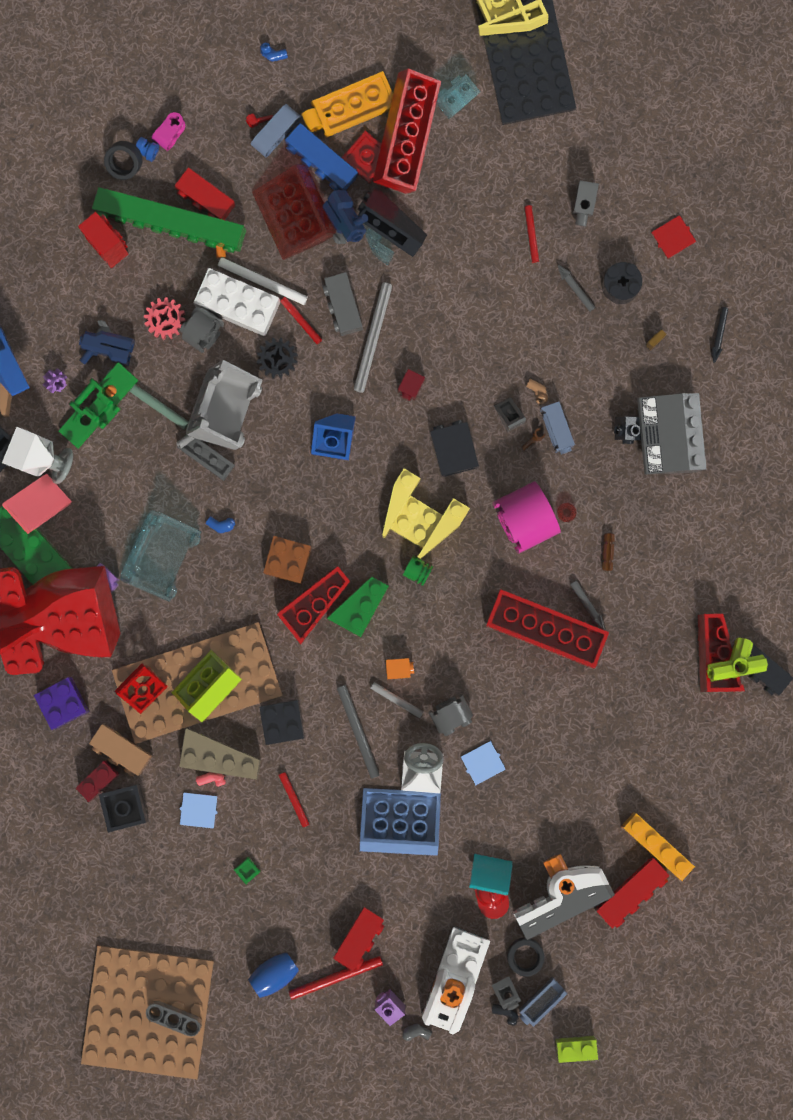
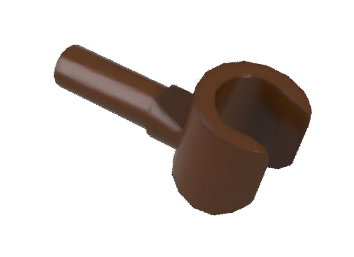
M537 428L532 435L533 437L521 447L524 451L531 444L541 441L546 434L542 437H538L536 434L541 428Z

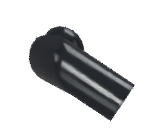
M493 1004L492 1014L504 1015L508 1018V1025H517L519 1016L514 1010L503 1009L501 1005Z

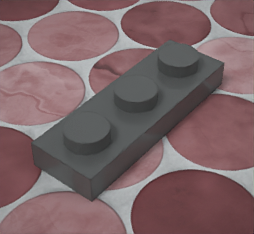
M199 439L192 440L180 449L223 481H225L235 467L233 463Z

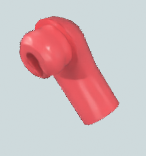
M208 772L196 777V782L199 786L215 781L217 787L226 784L225 776L219 773Z

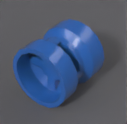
M140 137L136 143V147L140 150L141 155L146 160L153 162L158 153L159 144L155 142L150 143L143 137Z

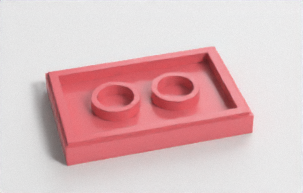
M46 473L5 501L2 506L24 531L29 534L68 507L72 501L57 484L53 483Z

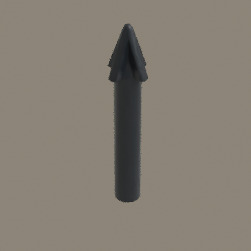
M721 307L714 346L711 349L713 363L717 361L723 350L721 345L729 310L726 307Z

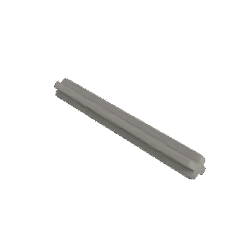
M383 282L354 386V391L363 393L365 390L392 289V284Z

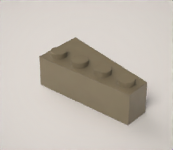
M186 728L179 767L258 779L261 759Z

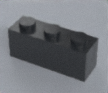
M753 644L750 657L764 655L768 666L766 672L750 674L748 677L756 684L760 682L764 686L763 690L770 696H773V694L780 696L793 680V677Z

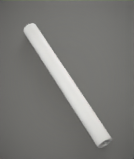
M223 257L219 260V267L302 305H305L308 299L306 295Z

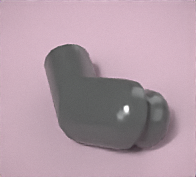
M413 1024L403 1030L402 1037L406 1041H410L417 1036L429 1040L432 1031L420 1024Z

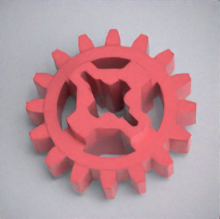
M165 297L164 302H162L160 298H157V304L151 302L152 308H146L149 315H144V318L148 320L145 322V326H151L148 331L150 333L155 331L154 336L156 338L161 335L162 339L165 340L166 335H168L170 339H173L172 334L179 335L178 329L181 328V323L186 322V319L182 317L185 315L184 310L179 311L182 306L180 304L175 306L176 301L174 299L169 302L168 298ZM174 310L177 313V320L173 318ZM167 315L169 320L162 321L161 317H166ZM153 317L157 319L156 327L153 324Z

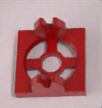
M141 663L115 690V693L141 714L168 686L146 664ZM141 676L150 677L146 682L138 683L136 681ZM154 683L153 691L150 693V686ZM132 685L135 687V693L130 697L128 695V688ZM141 686H147V690L143 694H138V689ZM139 697H140V698L146 697L145 699L136 701Z

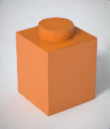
M409 658L386 660L387 680L411 678L410 674H414L413 662H409Z

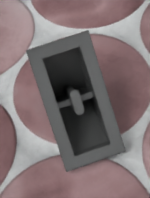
M511 397L494 406L507 432L525 423V416Z

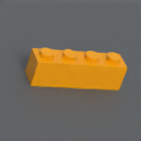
M633 812L621 826L679 880L683 881L695 867L637 813Z

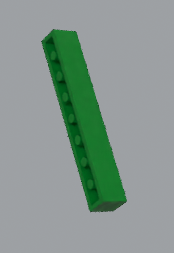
M98 187L92 207L94 212L99 216L103 214L106 219L108 217L114 218L116 222L126 224V222L133 223L134 227L140 229L148 227L151 228V231L159 234L163 231L169 233V236L174 238L185 237L193 243H198V241L204 242L206 246L216 248V246L223 247L224 251L230 253L241 251L246 234L244 225Z

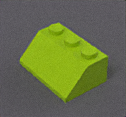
M210 650L171 693L188 712L203 722L242 679Z

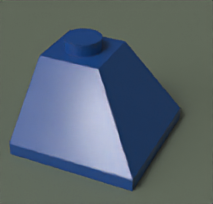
M334 414L315 421L311 454L349 460L356 417Z

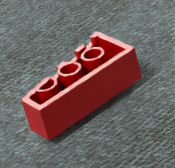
M335 566L280 609L277 615L297 641L302 644L350 581L342 570Z
M724 614L698 615L700 692L745 691L740 677L711 682L707 675V665L730 661L733 651ZM735 664V669L739 672V668Z

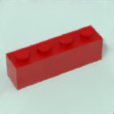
M650 857L613 891V897L600 903L595 910L612 929L614 927L618 928L625 922L624 917L629 913L631 915L639 909L638 905L643 900L645 902L654 895L653 891L657 887L661 888L668 882L667 878L670 875L653 857Z

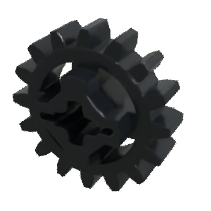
M272 338V343L266 340L265 347L260 345L262 353H257V356L261 358L257 360V364H262L259 368L260 371L266 370L265 376L267 377L269 374H272V379L279 375L281 380L283 374L289 377L288 371H295L293 364H298V361L294 359L298 357V354L292 353L295 347H289L290 341L283 343L282 338L279 339V342ZM275 347L273 351L267 352L269 349ZM283 348L289 352L290 357L284 355ZM279 353L280 358L282 360H278V362L275 364V360L273 357H277ZM265 360L272 364L271 369L267 367ZM283 365H287L286 368L279 370Z

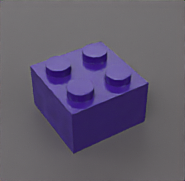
M68 677L33 695L51 730H56L90 712L72 677Z

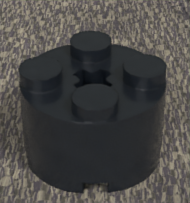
M619 262L608 268L602 281L604 295L615 304L631 302L638 295L642 287L640 271L636 265L627 262ZM620 280L626 283L624 287L619 283Z

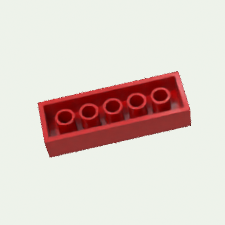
M409 68L398 73L374 174V183L405 194L416 191L441 81Z
M501 589L498 592L485 625L488 628L592 669L596 668L609 634L605 630Z

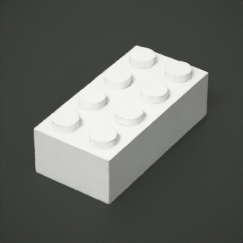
M209 268L193 303L195 307L205 308L215 316L266 336L280 305V299Z

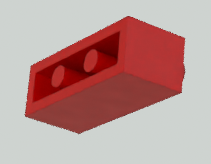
M189 167L175 184V188L178 191L177 195L184 200L187 198L193 202L192 206L199 211L203 209L208 213L207 216L225 220L236 206L234 200Z
M364 907L332 959L351 971H354L355 968L359 970L364 962L363 954L365 951L369 953L375 943L372 941L376 934L379 936L385 927L382 924L384 919Z

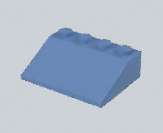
M363 788L360 851L437 856L441 792L429 793Z

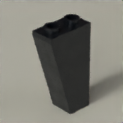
M377 187L372 192L368 191L357 208L359 211L358 217L363 214L368 216V221L364 223L366 226L412 257L422 246L427 236L417 224Z

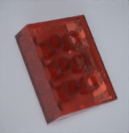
M295 164L252 192L283 260L319 245L336 234V229L323 209L324 202L307 165Z

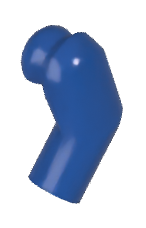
M263 43L260 46L262 56L269 61L274 62L288 58L286 49L275 51L270 47L269 43Z
M210 516L205 524L217 533H225L233 529L235 521L232 518H227L224 521L218 522Z

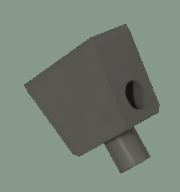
M580 180L577 184L573 214H577L575 225L586 227L588 216L591 217L593 215L598 183ZM582 202L587 204V209L581 208Z

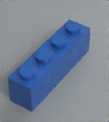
M301 123L285 139L286 149L292 155L297 154L300 156L301 162L308 168L310 166L316 170L315 174L322 180L326 178L333 190H347L358 177V172Z

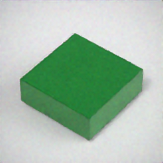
M249 857L234 869L235 873L245 884L261 872Z

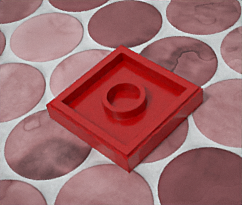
M365 130L341 158L370 184L374 179L381 143Z

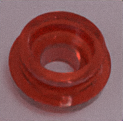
M563 503L559 506L557 515L561 521L570 522L576 517V508L572 504ZM565 509H568L570 511L569 516H565L563 514V511Z

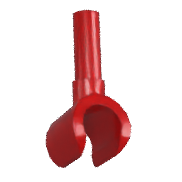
M250 114L246 117V122L249 127L254 128L259 123L271 120L273 115L256 118L255 114Z

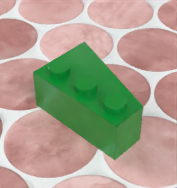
M371 577L327 619L362 637L389 586Z

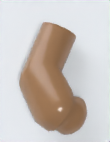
M530 379L526 387L535 392L538 404H545L548 401L546 387Z

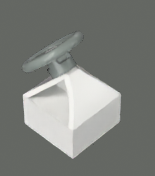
M16 427L2 463L37 477L47 469L52 470L53 483L60 484L70 471L73 462V451L70 448H65L59 456L54 455L52 441Z
M418 743L404 751L401 790L440 793L444 759L442 752L437 747L428 743Z

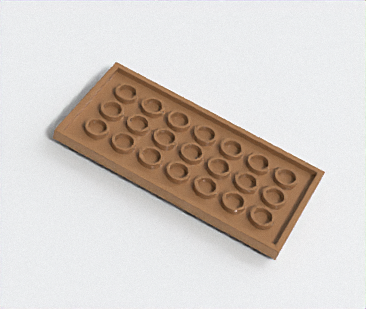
M260 623L242 627L112 670L117 688L141 663L146 664L168 686L141 714L121 698L134 743L137 744L201 723V721L186 710L171 692L210 650L221 658L242 680L204 721L283 696ZM141 676L136 681L138 683L146 682L150 677ZM154 683L150 686V693L153 691ZM132 685L128 688V695L130 697L135 693V687ZM141 686L138 689V694H143L147 690V686ZM139 697L136 701L145 699L146 697H143V698H140V697Z

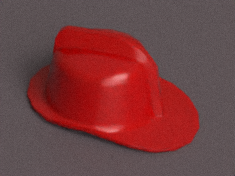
M475 889L478 906L484 916L490 919H498L506 914L509 908V898L507 895Z

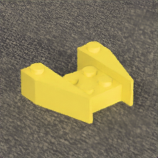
M477 0L486 23L478 26L480 36L531 31L548 23V14L542 0H536L525 6L522 5L521 0Z
M403 469L393 486L382 537L385 538L390 530L394 531L422 548L418 556L419 559H422L461 525L470 508L453 498L444 515L438 513L411 496L420 482V478Z

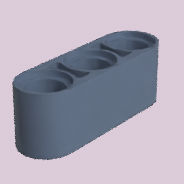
M285 104L255 136L251 145L264 157H268L299 123L301 116L289 105Z

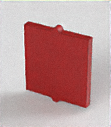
M680 215L651 232L658 243V248L662 249L667 259L696 242L689 231L690 227L686 226Z

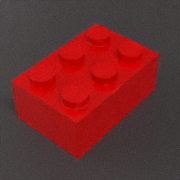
M94 212L78 226L86 240L110 268H113L128 255L126 251L128 246L125 244L122 236L116 229L113 230L110 222L103 214L99 216Z

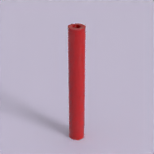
M528 205L524 208L532 263L539 262L533 211L532 206Z
M286 297L281 299L282 305L318 345L322 341L321 337Z
M286 772L279 774L278 776L302 827L310 825Z

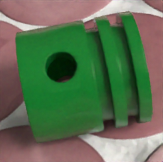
M413 555L403 576L414 582L416 580L417 584L421 583V586H424L434 566L431 565L430 567L429 563L425 564V561Z

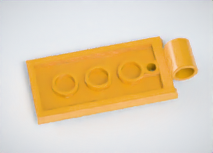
M382 71L313 100L311 106L314 108L303 112L302 117L307 129L311 133L323 127L325 138L388 112L393 92Z

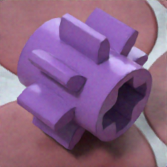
M58 368L55 371L49 370L43 376L45 381L43 386L51 393L55 391L61 392L67 386L65 381L67 376Z

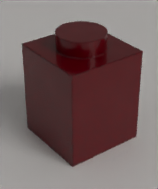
M408 369L398 388L400 397L407 401L415 400L425 381V377Z

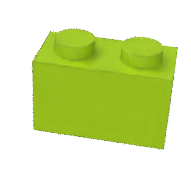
M594 1036L555 1039L556 1055L559 1063L598 1060L597 1041Z

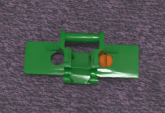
M119 362L100 384L91 378L89 380L90 383L79 396L69 403L76 411L60 428L59 432L78 449L97 428L104 429L122 409L119 406L120 401L139 381ZM95 388L99 390L96 395L98 396L97 399L89 407L84 409L79 407ZM84 415L91 419L89 425L85 426L82 424L81 418Z

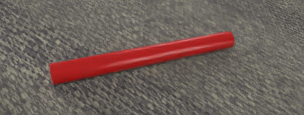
M378 956L363 962L359 970L355 968L354 971L346 968L289 990L291 1000L382 966L381 957Z

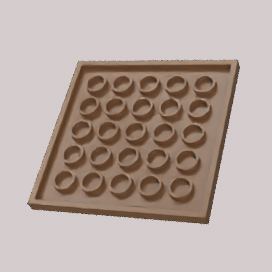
M98 945L81 1064L198 1079L214 960ZM154 1001L166 1003L198 1016L202 1021V1028L195 1036L184 1035L148 1020L146 1009ZM158 1007L151 1008V1013L154 1016L161 1014ZM176 1014L169 1015V1020L172 1023H178L179 1017ZM188 1022L187 1026L190 1030L197 1029L195 1022Z

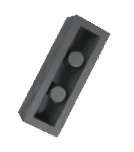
M347 273L324 278L325 284L322 287L325 296L329 295L331 301L327 304L330 314L334 313L336 318L333 321L335 331L340 332V335L344 336L363 330Z

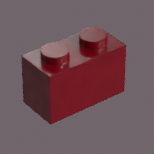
M107 760L103 761L75 789L88 802H91L120 773Z

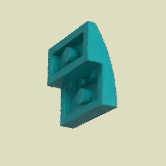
M474 854L469 888L508 896L513 861Z

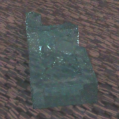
M368 228L365 234L373 254L383 263L389 265L393 259L394 251L380 243L382 236Z

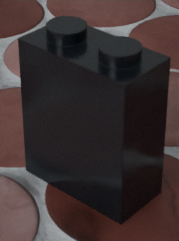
M462 420L452 422V426L444 428V425L433 427V431H430L441 478L479 468L468 422L463 423Z

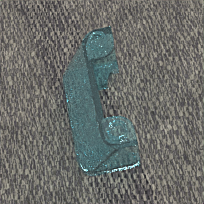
M151 510L123 567L120 580L170 602L177 593L176 584L173 581L188 548L199 544L202 531L163 513Z

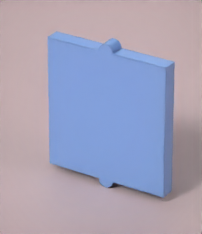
M491 741L461 756L467 768L466 772L471 775L475 785L505 770L499 758L500 754L496 752Z
M183 793L182 807H180V825L214 828L215 814L218 813L216 810L217 796Z

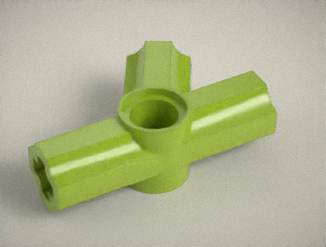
M738 637L735 640L730 661L707 665V675L712 682L766 672L768 666L767 659L764 655L750 657L753 643L751 640ZM735 664L739 666V672L735 669Z

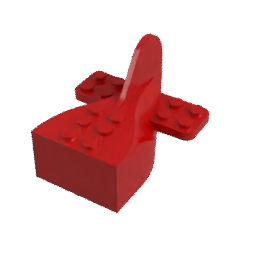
M105 566L56 571L43 577L26 590L18 569L13 567L0 568V654L5 671L8 674L19 675L41 671L44 661L39 642L58 651L90 657L112 656L121 632Z

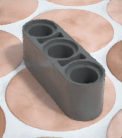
M154 1001L146 1009L148 1020L184 1035L195 1036L202 1028V1021L198 1016L166 1003ZM158 1007L161 1014L154 1016L151 1013V1008ZM176 1014L179 1017V1022L172 1023L169 1020V1015ZM188 1022H195L197 1029L190 1030L187 1026Z

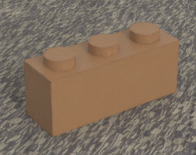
M106 724L100 726L89 743L93 746L92 750L99 755L104 753L109 757L108 761L116 766L118 764L125 767L124 771L133 777L135 774L137 776L141 775L153 756Z

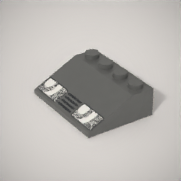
M699 393L637 398L644 474L695 473L706 470Z

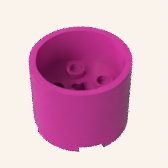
M535 481L492 502L494 508L499 509L497 517L509 541L512 544L516 543L517 546L514 548L518 554L561 533L555 514L543 491Z

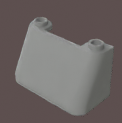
M225 360L212 366L204 377L186 429V435L233 450L241 448L245 438L243 437L244 433L240 430L250 400L258 397L262 391V387H260L262 379Z

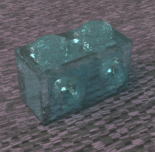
M467 74L462 78L458 75L451 81L452 86L448 90L443 88L438 93L439 98L436 104L448 119L452 118L480 93V90Z

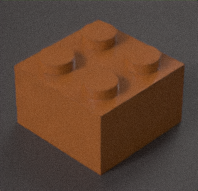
M273 536L263 573L302 585L312 547Z

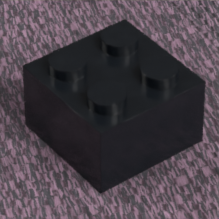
M299 700L259 707L266 745L305 738Z
M140 784L99 794L108 833L149 822Z

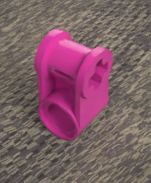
M170 113L152 136V140L166 151H169L174 146L179 136L185 130L186 124L179 113ZM174 121H175V122H179V125H176V124L173 125L172 123H173Z

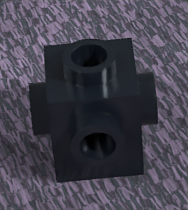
M615 417V440H622V444H634V440H641L639 417Z

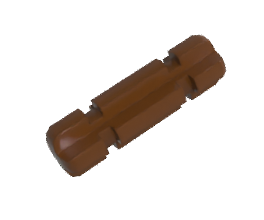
M612 533L604 534L605 544H603L602 559L604 560L602 562V570L612 571L613 542L615 535Z

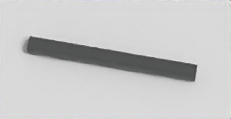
M346 685L338 687L339 696L370 778L380 776L347 687Z

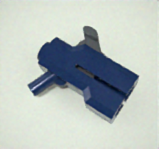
M346 190L333 191L323 205L325 213L336 229L333 240L337 244H346V241H360L366 232L363 223L368 221V216L366 214L357 216L353 209V201Z
M102 320L97 321L100 328L96 334L85 331L84 335L81 334L79 345L86 352L79 361L84 365L92 355L97 356L99 354L110 357L113 363L119 362L121 365L129 366L131 359L129 352H133L134 339L114 334L109 329L107 323Z

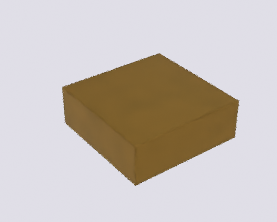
M660 330L648 341L646 346L651 351L667 334Z

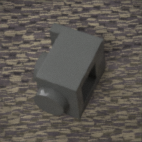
M510 977L492 985L503 1009L513 1010L519 1006L518 1002L521 999ZM510 993L512 995L511 998L505 999L506 994Z

